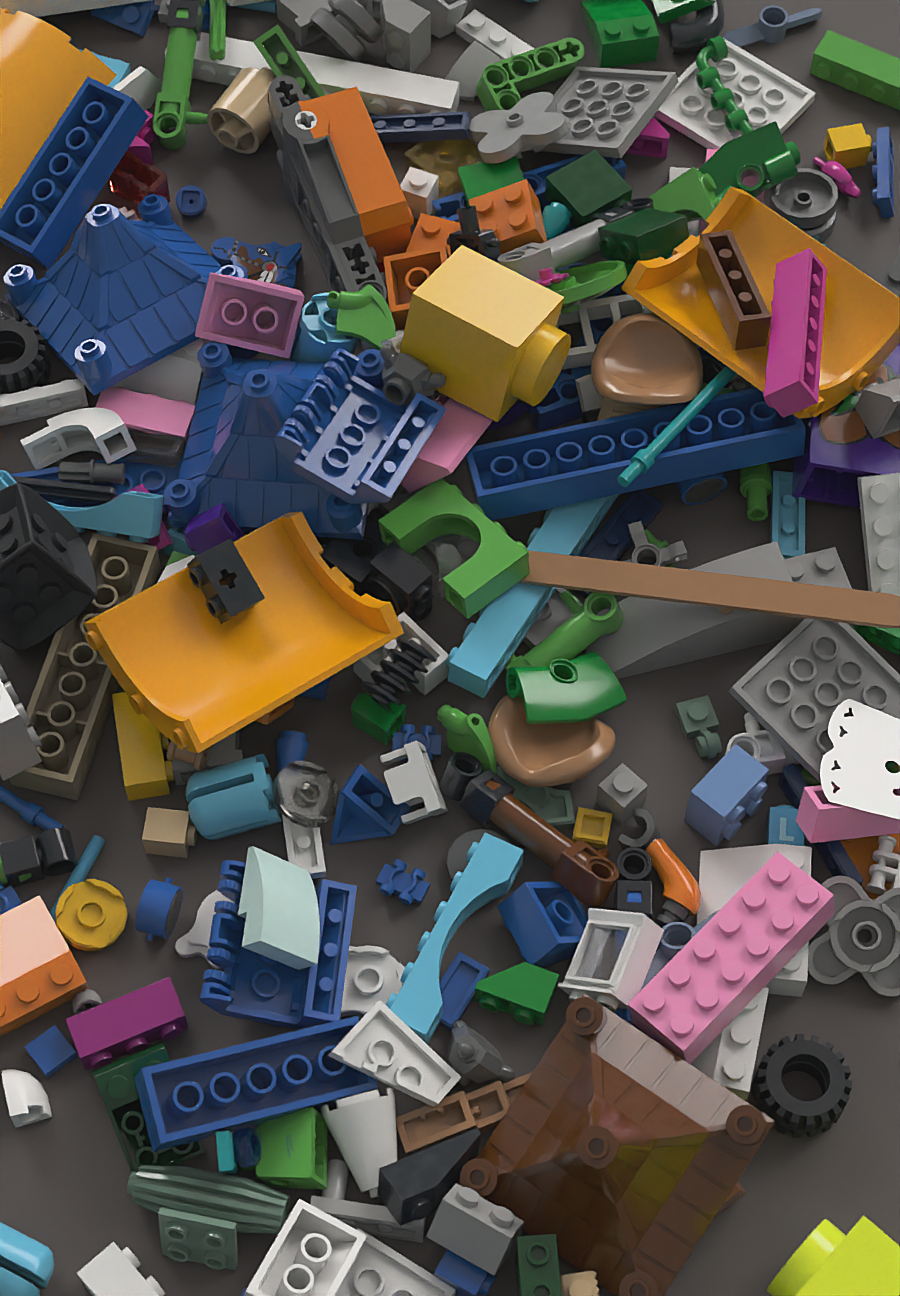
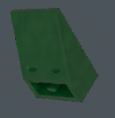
M162 1042L92 1071L131 1172H138L141 1165L174 1166L206 1152L201 1140L156 1152L152 1150L134 1078L141 1068L170 1061Z

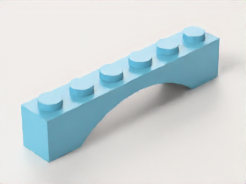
M0 470V491L17 483L7 471ZM129 491L102 505L86 508L66 507L48 502L74 526L77 532H85V528L97 530L96 534L116 537L117 533L129 535L128 540L147 543L149 538L160 535L164 495Z
M484 833L480 843L473 842L466 856V861L469 862L463 873L460 871L456 873L450 886V891L453 893L448 902L442 901L438 906L433 919L436 921V924L431 933L426 931L423 934L417 947V951L420 954L415 963L409 962L405 967L400 980L403 985L398 995L392 993L386 1003V1006L427 1045L443 1016V1000L439 987V974L442 959L450 940L460 925L473 912L491 900L508 893L523 864L524 850L488 833Z

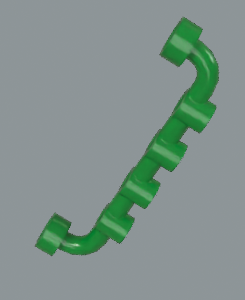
M716 36L708 39L706 47L697 55L696 65L699 72L696 73V81L701 90L710 87L713 91L710 95L713 109L715 111L725 109L728 113L724 117L728 131L734 132L739 130L744 135L753 131L749 124L747 113L743 109L738 108L734 102L732 91L729 88L725 89L720 81L717 69L711 67L708 63L709 59L713 62H718L728 57V48L722 36ZM793 141L785 143L787 150L792 154L795 164H800L801 155L797 145Z

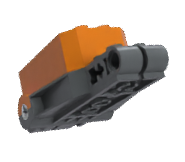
M286 75L278 76L271 81L269 86V123L279 150L276 152V158L282 170L283 195L288 202L297 206L331 290L338 293L340 291L359 292L367 285H371L383 296L388 304L386 275L384 272H379L377 264L384 262L383 257L406 253L412 237L410 228L414 224V218L411 209L407 206L401 186L356 86L310 99L309 95L304 96L296 79Z

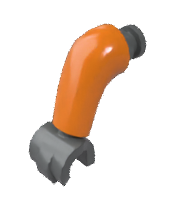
M633 809L632 812L637 825L646 828V831L638 839H632L621 834L618 842L623 849L630 847L641 848L651 857L652 867L664 886V892L661 897L665 901L661 908L664 913L662 915L657 914L655 920L664 927L672 922H684L687 916L695 917L699 910L701 892L696 879L678 856L661 839L653 816L644 809Z

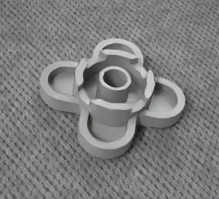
M549 92L534 93L522 98L510 110H490L474 117L470 122L469 131L472 139L479 142L478 150L482 161L485 163H500L513 156H517V159L522 158L521 152L534 147L536 153L547 144L556 142L564 137L568 132V126L565 116L556 112L557 105L553 94Z
M847 876L829 878L821 885L834 895V915L826 922L828 931L809 945V974L820 983L837 984L859 972L870 988L876 993L889 997L900 995V888L888 890L876 899L871 900L860 884L854 879ZM866 929L870 932L871 939L868 943L859 941L858 932L860 930Z

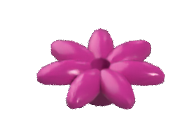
M551 267L539 270L540 278L534 282L548 287L551 283H561L568 277V273L553 274Z

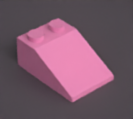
M210 272L195 337L289 359L305 296L297 289Z

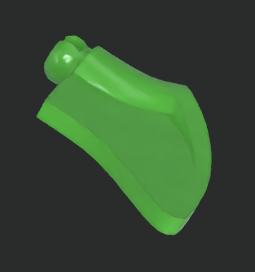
M367 285L359 292H329L327 306L331 309H337L336 334L359 338L379 351L382 347L381 342L396 337L395 324L390 308L383 296L373 286Z
M450 705L442 706L437 712V719L447 729V747L454 753L465 752L476 757L482 765L481 773L490 769L497 774L492 741L482 717L477 713L466 715Z

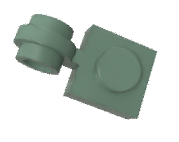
M706 695L676 703L675 712L685 739L699 736L695 738L699 756L701 758L707 756V759L715 758L717 753L722 752V746L716 732L710 733L718 731L719 722L709 696Z

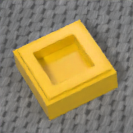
M578 807L572 842L575 843L582 839L591 847L607 848L613 813Z

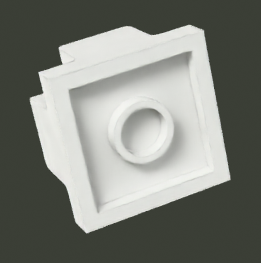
M416 740L404 745L401 749L380 756L381 762L384 765H389L405 758L409 759L407 763L384 772L394 804L406 803L410 807L422 802L425 804L424 808L401 816L404 824L407 825L433 815L437 816L448 812L423 744Z

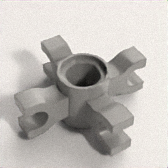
M641 521L628 525L635 549L632 553V559L621 562L639 564L642 558L652 557L656 560L655 566H666L688 560L683 540L673 543L668 547L658 549L655 545L648 543Z

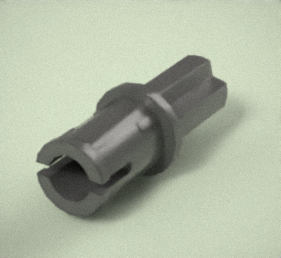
M91 460L90 463L62 462L59 465L58 476L59 480L63 482H90V485H95V483H118L124 485L125 465L124 463H96L95 460Z

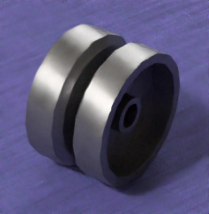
M327 0L328 5L337 16L335 17L327 9L319 7L309 18L310 21L347 57L354 62H359L367 52L365 45L357 35L367 42L375 44L384 34V30L356 0Z
M800 168L798 169V176L770 188L769 208L822 243L831 236L835 227V210L838 202L837 186L832 178L821 171Z

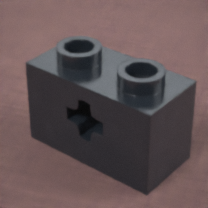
M231 538L196 556L187 564L192 583L202 590L207 599L206 606L210 614L218 618L221 624L254 607L265 599ZM225 580L227 585L221 586L219 581Z

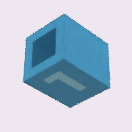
M779 805L769 808L765 824V845L786 844L804 846L805 834L796 822L798 809L790 805Z

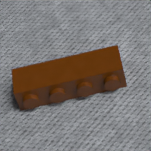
M732 231L700 234L696 265L734 351L766 346L771 315Z

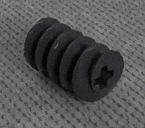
M398 638L396 644L401 651L391 648L387 653L392 662L384 659L379 662V666L384 673L373 670L370 675L375 684L367 681L362 683V688L366 694L391 714L394 713L389 707L390 703L399 706L403 704L397 694L401 692L410 695L411 693L406 685L407 681L415 684L420 682L414 672L416 670L423 673L428 672L423 661H437L429 651L412 639Z

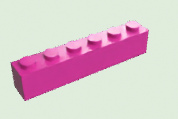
M810 248L777 263L775 279L773 280L774 294L771 302L772 316L769 326L770 338L767 346L768 360L765 368L766 382L763 395L768 406L774 407L782 418L818 403L827 269Z

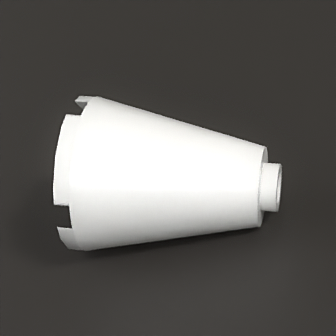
M386 1088V1096L382 1097L379 1096L378 1090L337 1100L336 1109L329 1111L327 1104L320 1108L322 1116L361 1193L369 1191L371 1198L378 1197L379 1168L397 1161L396 1109L393 1088Z

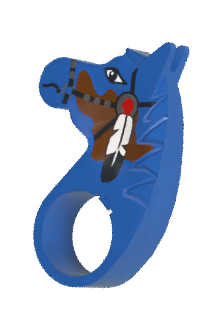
M223 237L213 243L211 257L221 267L233 265L242 268L246 279L295 289L296 265L301 260L302 253L300 251L302 243H296L287 247L275 241L261 245H252L232 237ZM225 344L232 358L250 359L260 353L259 351Z

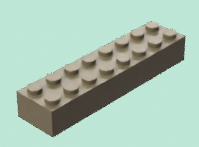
M96 533L92 534L87 547L97 579L96 597L83 612L56 631L26 710L31 724L25 727L28 729L33 726L42 744L36 748L42 762L9 778L13 786L77 801L113 704L112 694H115L119 687L118 681L99 651H94L88 644L85 635L88 631L84 622L155 585L161 569L156 546Z

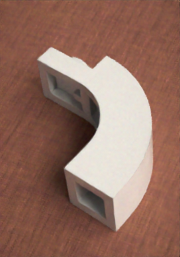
M82 408L62 413L46 420L49 425L48 427L20 440L35 470H40L68 455L80 451L99 452L104 457L106 463L109 464L137 450L120 416L105 408Z

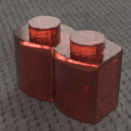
M126 151L109 177V185L113 193L122 199L134 201L137 207L146 196L152 194L165 197L169 203L170 194L165 173L156 166L143 164L139 157Z

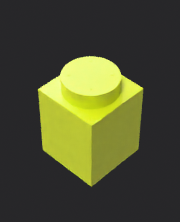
M864 1215L847 1235L842 1233L829 1220L824 1219L786 1262L768 1286L766 1292L771 1296H900V1246Z

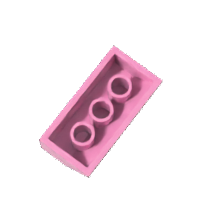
M438 391L437 393L440 396L433 401L447 410L401 484L411 493L451 474L493 420Z

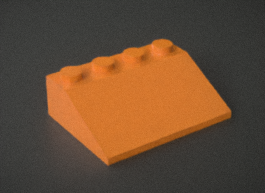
M40 895L0 915L1 1037L72 1000L78 992L81 993L88 989L87 981Z

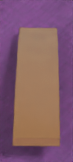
M532 1072L502 1084L501 1080L467 1094L464 1091H460L443 1098L435 1107L426 1105L396 1117V1127L406 1154L420 1152L475 1128H478L481 1133L496 1129Z

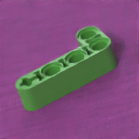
M565 38L486 66L476 85V93L485 111L505 110L501 106L510 110L521 100L520 92L569 76L580 63L584 55V46L575 38Z

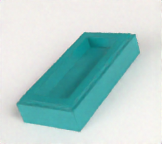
M230 1131L216 1132L219 1172L233 1176L239 1172L235 1146L236 1139Z

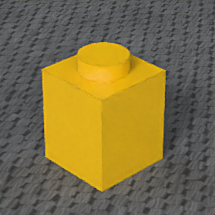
M862 123L830 128L826 132L823 151L827 161H836L845 169L866 166L868 155L872 152V139L869 134L866 135Z

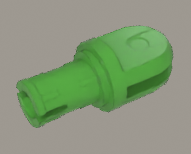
M769 463L740 468V492L747 498L748 518L753 521L764 520L768 516L767 496L772 492Z

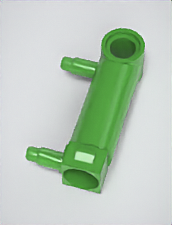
M564 591L561 594V599L574 615L524 656L520 655L517 658L513 654L506 664V670L508 671L511 667L549 666L554 659L559 658L569 661L578 656L603 634H611L617 631L624 619L623 612L613 594L592 592L586 598L583 605L575 595H572L569 591ZM603 609H610V611L603 616L597 615Z

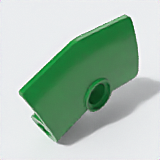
M776 121L726 142L698 169L702 174L708 173L716 185V189L713 191L716 197H719L721 200L730 187L744 190L756 198L764 190L799 175L791 152L787 150ZM753 175L759 179V182L753 187H747L742 183L744 178Z
M592 651L569 661L560 658L554 659L549 666L511 667L506 674L507 693L511 698H523L526 722L528 724L584 722L623 705L627 700L625 692L613 671L599 654Z

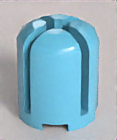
M324 292L313 295L311 300L302 308L289 357L291 361L322 362L326 364L336 349H343L354 354L359 338L336 334L337 309H331L327 306L329 293Z
M264 754L199 771L189 777L185 789L186 800L189 803L188 810L193 825L204 838L217 840L282 821L279 816L282 811L276 785L273 786L270 775L265 772V768L269 767V764Z
M0 1222V1296H40V1290L32 1283L44 1289L47 1287L54 1269L52 1251L40 1242Z

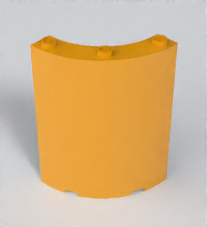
M4 8L0 9V210L86 78L90 77L108 86L116 77V74L88 49L85 48L81 52L69 43L71 37L61 30L30 14L17 11L13 15L8 9Z
M730 187L714 211L705 220L708 227L701 234L732 231L771 316V302L774 294L773 280L775 279L777 263L810 248L827 269L818 403L793 413L797 418L816 417L841 402L855 390L861 391L868 383L870 376L900 343V297L746 191ZM694 235L688 237L683 243L673 249V256L666 260L660 256L652 260L637 261L621 289L763 392L766 382L765 368L768 360L767 346L770 338V327L766 346L734 351L696 265L700 235L697 238Z
M302 511L286 513L233 542L265 599L225 623L221 624L218 618L210 614L206 606L207 599L202 590L192 583L188 567L84 622L88 631L85 634L88 644L94 651H99L108 668L129 696V702L133 710L138 715L143 713L161 733L174 742L181 750L186 749L194 753L202 752L404 634L391 602L378 600L368 594L359 596L352 591L354 590V584L337 566L329 568L320 556L324 549L313 534ZM223 580L219 581V584L223 586L227 585V582Z

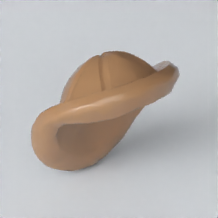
M655 313L633 314L616 321L601 337L592 356L591 378L596 392L603 397L615 401L639 405L684 403L693 400L702 388L704 377L703 363L696 343Z
M506 695L499 701L491 715L488 726L495 759L499 766L513 779L522 784L535 787L575 783L576 780L585 779L592 770L608 758L616 740L612 728L595 717L579 723L528 724L526 722L523 698H511L509 695Z

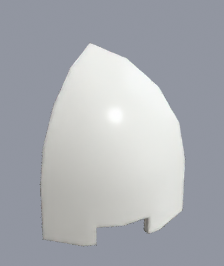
M15 1069L2 1070V1081L8 1110L15 1127L52 1117L48 1096L43 1085L28 1072Z

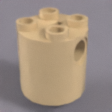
M262 67L260 70L257 68L241 70L207 115L208 125L212 133L224 146L239 153L250 154L258 149L270 133L269 86L271 81L276 78L271 69Z

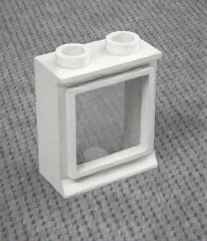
M589 908L588 922L563 983H558V987L570 995L569 1000L571 1002L580 998L585 993L610 1011L615 1012L617 1008L629 1009L628 1003L641 991L664 930L643 913Z

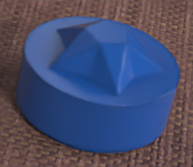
M188 185L178 191L176 205L181 214L189 218H195L205 211L207 198L202 189L194 185Z

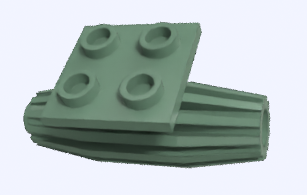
M141 1165L138 1172H131L127 1184V1194L132 1195L133 1204L158 1213L162 1255L178 1262L188 1260L203 1263L217 1270L224 1268L237 1269V1233L279 1234L288 1218L290 1208V1195L246 1178L191 1167Z

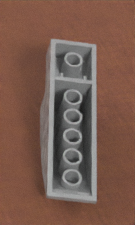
M775 541L690 569L852 589L835 547L784 559L778 542ZM627 597L618 602L624 619L621 627L611 634H603L587 647L585 652L592 651L599 654L617 679L782 640L806 618L734 610L727 615L719 614L718 607ZM607 608L599 612L597 615L603 616L610 611V609Z

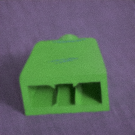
M313 1107L261 1123L257 1128L256 1146L245 1148L244 1151L241 1149L239 1152V1163L242 1170H256L257 1178L270 1187L327 1189V1124L322 1114Z

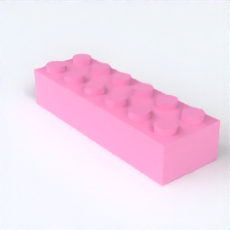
M777 851L628 1003L631 1022L650 1038L691 1064L834 915V895Z

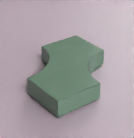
M497 767V775L515 788L513 796L557 830L575 827L572 799L569 790H558L549 786L535 787L525 785L513 779L501 767Z

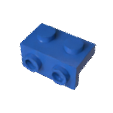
M155 0L96 8L92 9L90 14L93 17L144 37L154 12L158 13L160 7L154 3Z

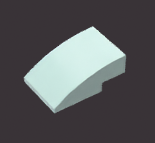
M254 846L249 847L238 911L239 916L246 918L242 947L297 970L317 965L320 938L319 908L316 891L309 871Z

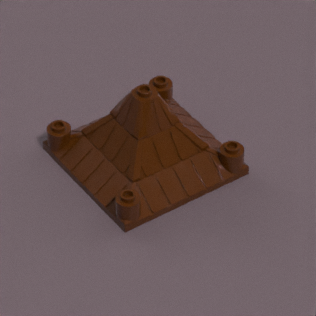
M583 993L580 998L575 999L568 1006L566 1022L477 1158L468 1161L463 1166L459 1185L471 1188L490 1203L510 1210L515 1217L524 1221L523 1230L530 1235L556 1234L558 1255L582 1272L594 1271L597 1273L596 1280L598 1284L615 1296H665L776 1121Z

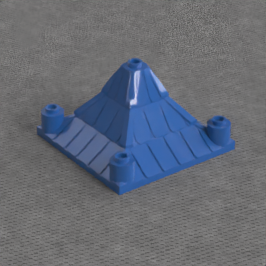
M156 194L148 195L140 202L138 211L142 221L128 220L111 204L96 205L87 213L76 231L70 245L71 249L45 273V277L37 280L33 269L21 264L12 266L4 275V282L8 290V294H6L8 302L14 306L23 320L30 322L31 327L36 326L39 329L40 335H43L48 347L93 395L104 391L200 338L195 337V332L210 272L246 279L242 268L233 265L221 267L213 257L208 255L200 245L174 222L168 201L163 196Z
M216 341L205 343L197 353V359L203 371V376L183 456V463L178 479L171 482L164 491V498L170 509L167 519L170 527L187 528L189 519L224 503L243 532H253L286 513L302 511L315 537L363 540L370 503L349 504L295 473L289 468L274 443V438L280 429L284 427L285 422L290 418L294 419V415H292L293 410L297 407L312 383H314L316 377L324 375L323 367L325 364L322 362L232 358L224 343ZM365 350L357 356L360 360L353 375L383 392L384 383L382 375L384 360L379 350Z

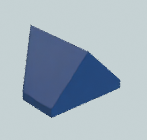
M359 764L339 792L330 845L392 836L402 822L401 816L406 815L411 807L406 803L394 804L389 788Z

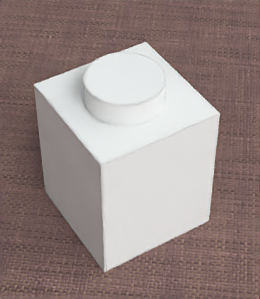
M410 167L400 186L413 217L419 219L421 213L427 215L432 213V201L438 200L439 176Z

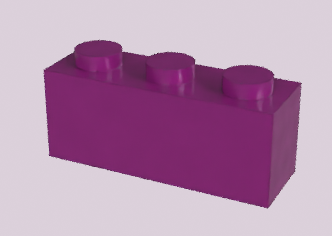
M170 977L65 1019L85 1070L89 1068L98 1069L112 1063L113 1059L126 1053L131 1055L148 1047V1044L162 1039L166 1041L176 1038L184 1029L189 1028Z

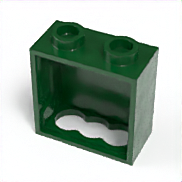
M595 149L546 176L545 198L550 203L558 202L564 205L572 214L570 225L576 229L593 222L592 217L614 207L623 208L622 205L631 200L633 189Z
M645 208L598 228L599 247L603 258L623 261L630 265H635L637 261L652 260L660 256L665 258L672 255L673 249L690 237L686 216L651 208Z
M556 1234L517 1236L514 1256L517 1295L561 1296Z

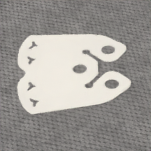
M852 699L844 700L833 712L828 725V735L834 748L827 752L821 761L820 780L823 792L829 802L900 820V796H896L892 792L893 789L900 788V771L894 774L885 767L887 761H894L900 767V719ZM849 708H851L854 716L844 717V714L849 713ZM840 726L847 732L842 737L839 736L841 733ZM836 760L841 769L832 771L831 769L835 767L834 761ZM831 782H834L840 788L835 794L833 793L834 787Z

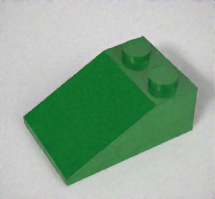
M642 0L580 1L600 68L657 60L659 33L652 13Z

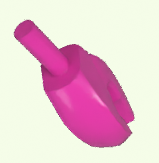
M818 156L814 157L813 162L821 168L824 174L832 178L840 193L852 198H858L861 195V191L852 181L851 175L840 163L831 160L825 162Z

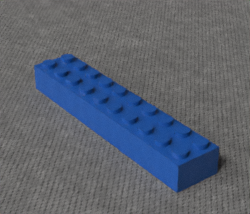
M758 388L717 395L655 458L654 465L646 473H640L628 487L621 486L617 481V477L631 464V458L640 449H646L691 401L473 446L465 455L467 474L475 503L481 507L485 516L493 521L804 455L805 426L802 418H797L793 414L782 418L774 407L768 406L763 392Z

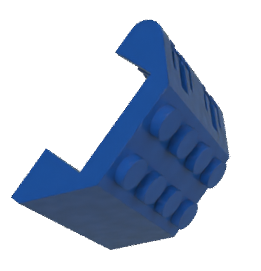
M336 349L323 367L324 375L316 377L314 383H312L297 407L293 410L292 415H294V419L290 418L285 422L284 427L280 429L274 438V443L292 471L349 504L389 502L447 409L419 392L409 407L405 404L394 405L390 403L382 391L353 375L360 358L346 350Z
M235 860L223 861L219 876L221 880L218 883L217 891L221 892L222 895L233 901V903L229 901L215 902L214 912L217 914L213 915L209 939L210 948L207 951L208 961L221 968L223 972L214 969L204 971L203 981L207 983L202 984L200 1001L221 1015L292 1029L308 1028L340 1020L357 886L326 879L321 880L315 889L320 922L317 965L297 970L242 947L246 918L239 916L238 911L246 863Z

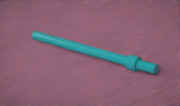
M725 366L646 449H640L631 458V464L617 477L618 483L623 487H628L640 473H646L654 465L655 458L737 373L728 366Z

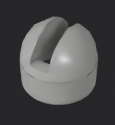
M85 989L81 993L78 992L72 1002L74 1015L102 1004V1001L94 990ZM91 1003L92 1006L86 1008L85 1004Z

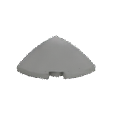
M474 41L457 60L445 79L459 82V100L474 101L475 96L478 97L476 85L486 66L502 59L485 46Z

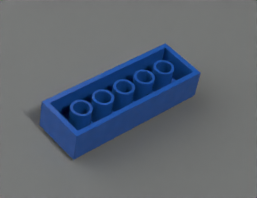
M86 78L0 210V241L5 246L48 269L51 268L149 117L132 97L95 79Z
M358 1016L141 1068L134 1079L153 1152L215 1137L216 1132H234L254 1127L305 1108L313 1107L315 1110H320L326 1104L328 1107L337 1105V1100L377 1090L378 1085L375 1078L328 1056L359 1022Z

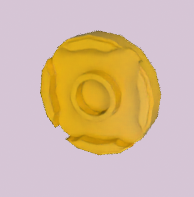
M88 879L85 882L74 883L59 897L55 910L56 926L64 940L74 948L85 951L103 950L114 944L124 931L128 917L127 907L123 901L124 898L119 890L108 882Z

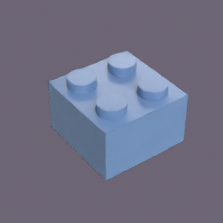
M735 744L691 790L684 821L716 847L724 838L731 840L742 825L740 821L747 814L750 817L753 816L763 804L764 800L761 796L768 788L765 782L769 769Z

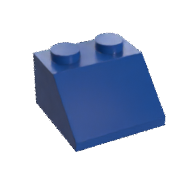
M557 881L525 882L497 906L503 917L505 927L512 933L520 948L522 958L527 963L538 967L553 966L574 956L588 922V916L578 898Z

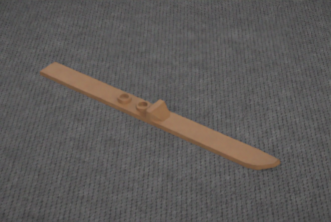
M528 550L530 555L528 558L530 574L518 582L718 607L719 614L727 615L734 610H743L881 628H900V596L872 591Z

